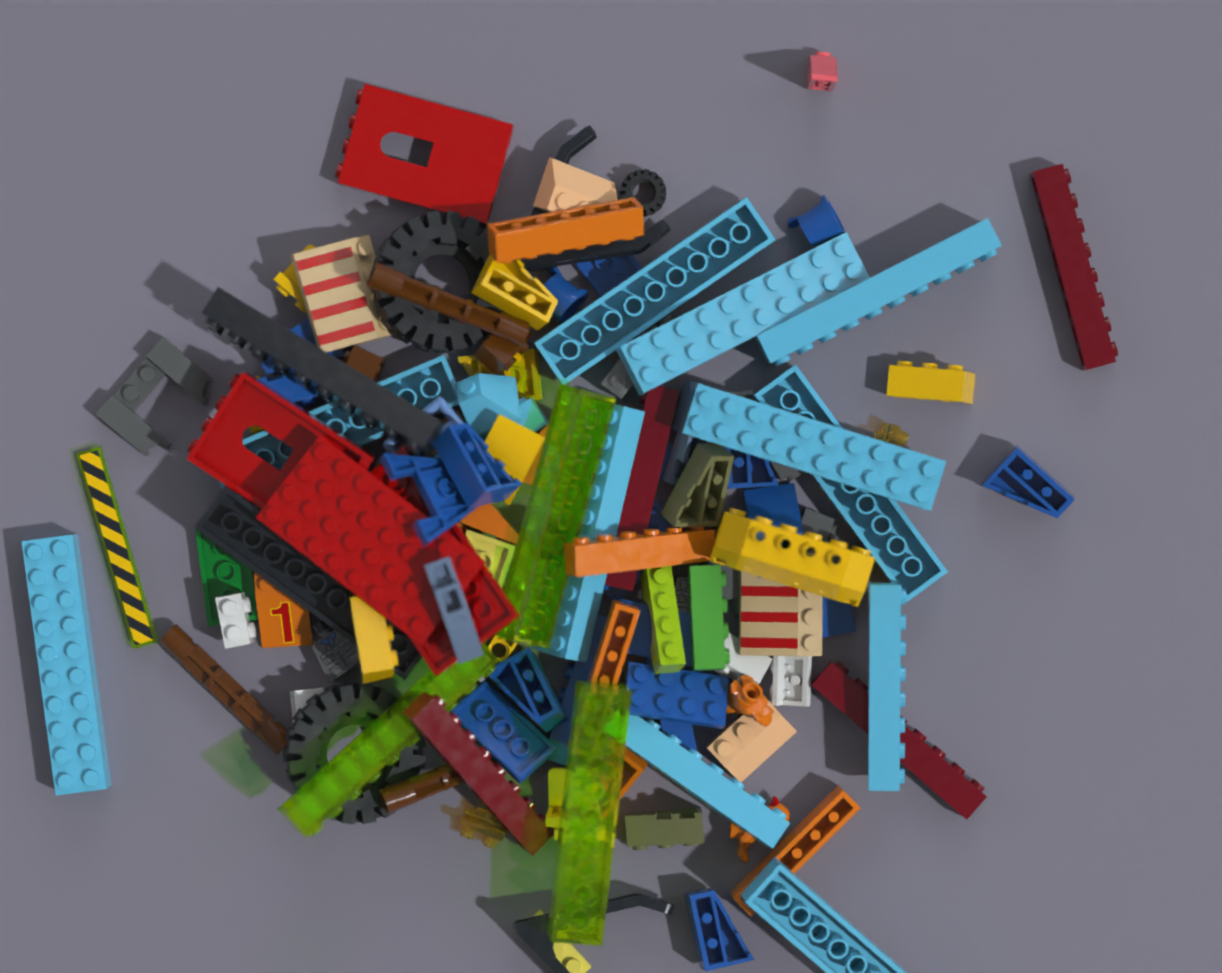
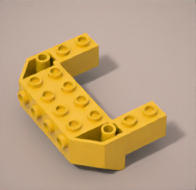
M731 507L728 512H722L709 561L826 598L859 606L875 560L874 557L869 556L871 551L853 545L851 550L846 549V543L831 539L830 543L821 541V535L808 531L803 536L796 533L797 528L782 523L780 528L771 526L772 520L759 516L752 520L745 517L746 512ZM758 531L764 532L765 538L763 541L756 540L755 534ZM783 539H788L790 541L789 548L783 549L780 546V542ZM808 547L815 549L814 556L808 557L805 551ZM835 554L840 556L839 563L836 565L831 563V557Z

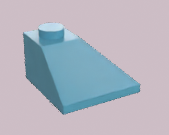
M478 373L456 382L458 401L467 423L480 437L489 434L499 414L516 423L521 421L515 377Z

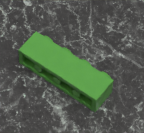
M721 565L689 566L688 584L692 670L726 669V664H730L729 648H725L724 638L729 637L728 623H723V612H727V597H722V587H726V572L721 571Z

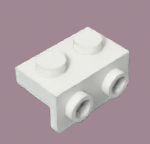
M812 656L773 657L770 666L771 673L773 674V684L770 687V698L772 699L773 706H810Z

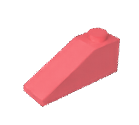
M815 52V55H810L807 89L833 90L837 83L838 74L836 57H830L831 53Z

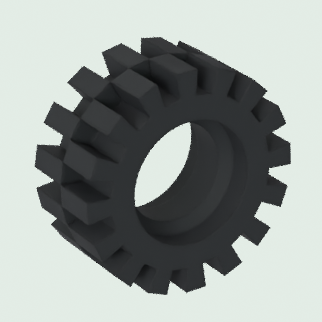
M639 169L633 173L631 172L623 180L620 189L621 199L634 197V188L640 183H646L652 187L653 197L646 203H639L643 206L644 217L655 214V212L662 208L666 199V186L663 179L657 173L651 172L648 169Z

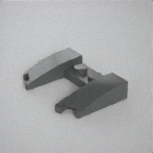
M162 337L146 355L144 361L117 392L111 395L96 412L98 417L145 456L150 455L147 450L149 448L162 444L165 449L171 445L168 440L135 412L166 375L170 376L203 405H206L208 402V398L203 397L206 381L213 382V378L166 337Z

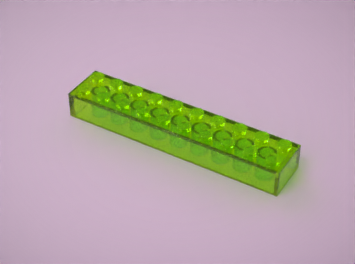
M559 383L504 589L520 617L495 636L515 643L550 648L569 575L565 574L564 543L573 542V538L580 535L616 398Z
M483 643L481 645L483 656L461 664L457 662L437 676L430 669L277 809L278 812L297 833L306 838L309 835L311 837L315 836L323 828L322 823L326 819L336 817L343 809L341 806L348 799L352 801L362 792L360 788L367 782L372 783L381 775L380 770L386 764L392 765L400 758L399 752L406 746L410 748L420 739L418 736L420 734L419 731L402 712L423 691H426L431 696L437 694L446 703L444 709L449 712L458 704L457 699L463 694L468 695L477 687L476 682L482 676L486 678L496 669L494 665L499 662L497 657Z
M576 681L547 935L551 942L598 946L603 944L632 690L628 685Z

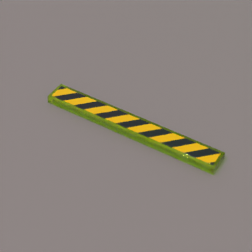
M102 446L78 452L76 457L132 648L136 649L159 642Z

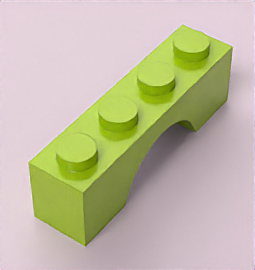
M671 566L644 569L640 575L643 600L647 603L651 615L652 644L650 651L654 674L679 672L686 664L672 568Z

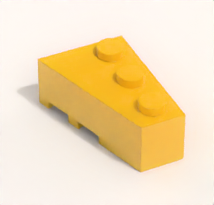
M489 255L471 293L511 316L529 322L530 326L536 330L546 325L558 300L536 277L533 278L519 259L504 264L497 263Z
M897 361V365H889L886 396L973 404L975 374L963 371V366L947 365V369H937L938 364L922 363V367H912L913 362Z
M358 596L351 597L350 606L362 671V683L393 679L394 666L398 665L396 650L391 651L389 641L394 640L392 625H386L385 617Z

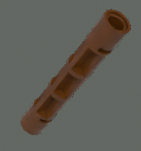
M377 262L370 272L367 281V287L395 298L398 296L424 306L425 310H434L457 319L458 323H467L490 332L494 337L519 347L523 345L528 335L530 323L504 312H495L473 303L471 299L467 298L465 300L440 290L436 285L432 287L407 277L403 272Z
M177 624L174 625L162 637L159 643L278 755L287 746V740H285L287 729L279 721L275 723L273 721L274 716L198 644H192L193 639Z
M492 757L489 759L493 765L497 763ZM446 763L380 789L378 792L387 814H390L464 782Z

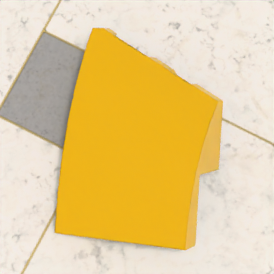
M527 349L522 356L517 353L514 356L517 361L508 371L502 369L498 375L516 378L519 399L523 397L526 400L534 398V400L543 399L538 349ZM474 355L457 357L459 364L463 365L469 377L478 373L495 375Z
M499 414L484 442L489 446L487 451L497 462L501 460L506 465L503 469L513 480L517 478L522 483L545 437ZM519 487L504 500L507 505L510 506Z

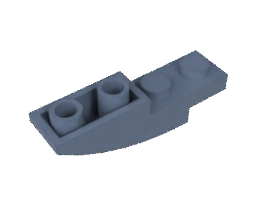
M686 380L671 428L678 432L663 477V481L671 484H677L697 444L707 443V441L682 434L698 382Z
M448 556L424 565L458 663L461 664L483 656L477 632L450 557Z

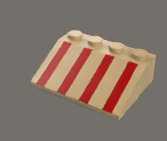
M370 235L339 241L291 255L317 347L325 352L374 342L397 334L394 329L389 331L382 320L385 317L381 311L377 312L373 302L376 299V293L367 287V281L376 257Z
M807 552L808 557H812L815 552ZM740 571L739 655L822 656L823 596L769 579L758 578L756 575Z

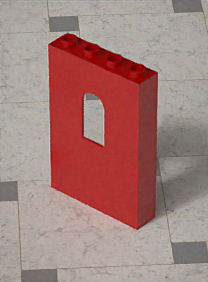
M364 84L363 90L359 89L356 96L355 104L359 105L357 114H352L350 118L349 129H352L350 139L346 138L343 144L342 153L345 154L343 164L339 163L336 169L335 178H338V184L432 211H439L440 213L447 211L459 212L461 217L471 216L479 220L480 224L487 225L514 125ZM396 132L433 142L427 167L386 156L381 150L382 138L388 133Z
M247 371L242 372L241 375L237 373L229 384V387L232 388L227 397L221 396L215 405L218 411L213 418L208 417L201 427V430L204 432L200 439L197 440L195 438L187 449V452L190 453L187 457L188 461L262 509L320 435L365 470H368L376 458L375 455ZM259 426L294 449L281 470L244 446L242 435L248 427Z

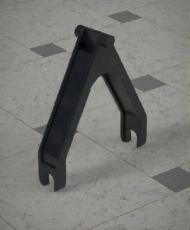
M589 125L560 147L555 159L569 164L573 156L597 138L594 129ZM534 207L531 216L548 212ZM661 220L636 240L589 246L581 250H563L559 254L547 253L538 255L533 259L521 258L519 260L524 264L523 267L527 271L641 254L664 237L671 229L664 220Z
M634 893L538 916L517 919L513 923V928L555 973H570L556 958L553 949L554 938L559 929L566 923L636 906L672 915L675 905L640 893Z

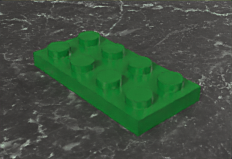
M195 529L208 626L220 625L215 598L244 592L245 597L250 599L251 612H248L250 621L258 620L254 571Z

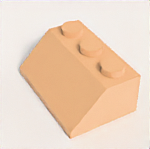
M549 158L533 207L550 213L617 200L615 183L556 159Z
M768 699L767 705L773 709L772 721L768 726L764 727L759 724L751 715L741 714L706 745L709 751L739 782L745 780L797 732Z

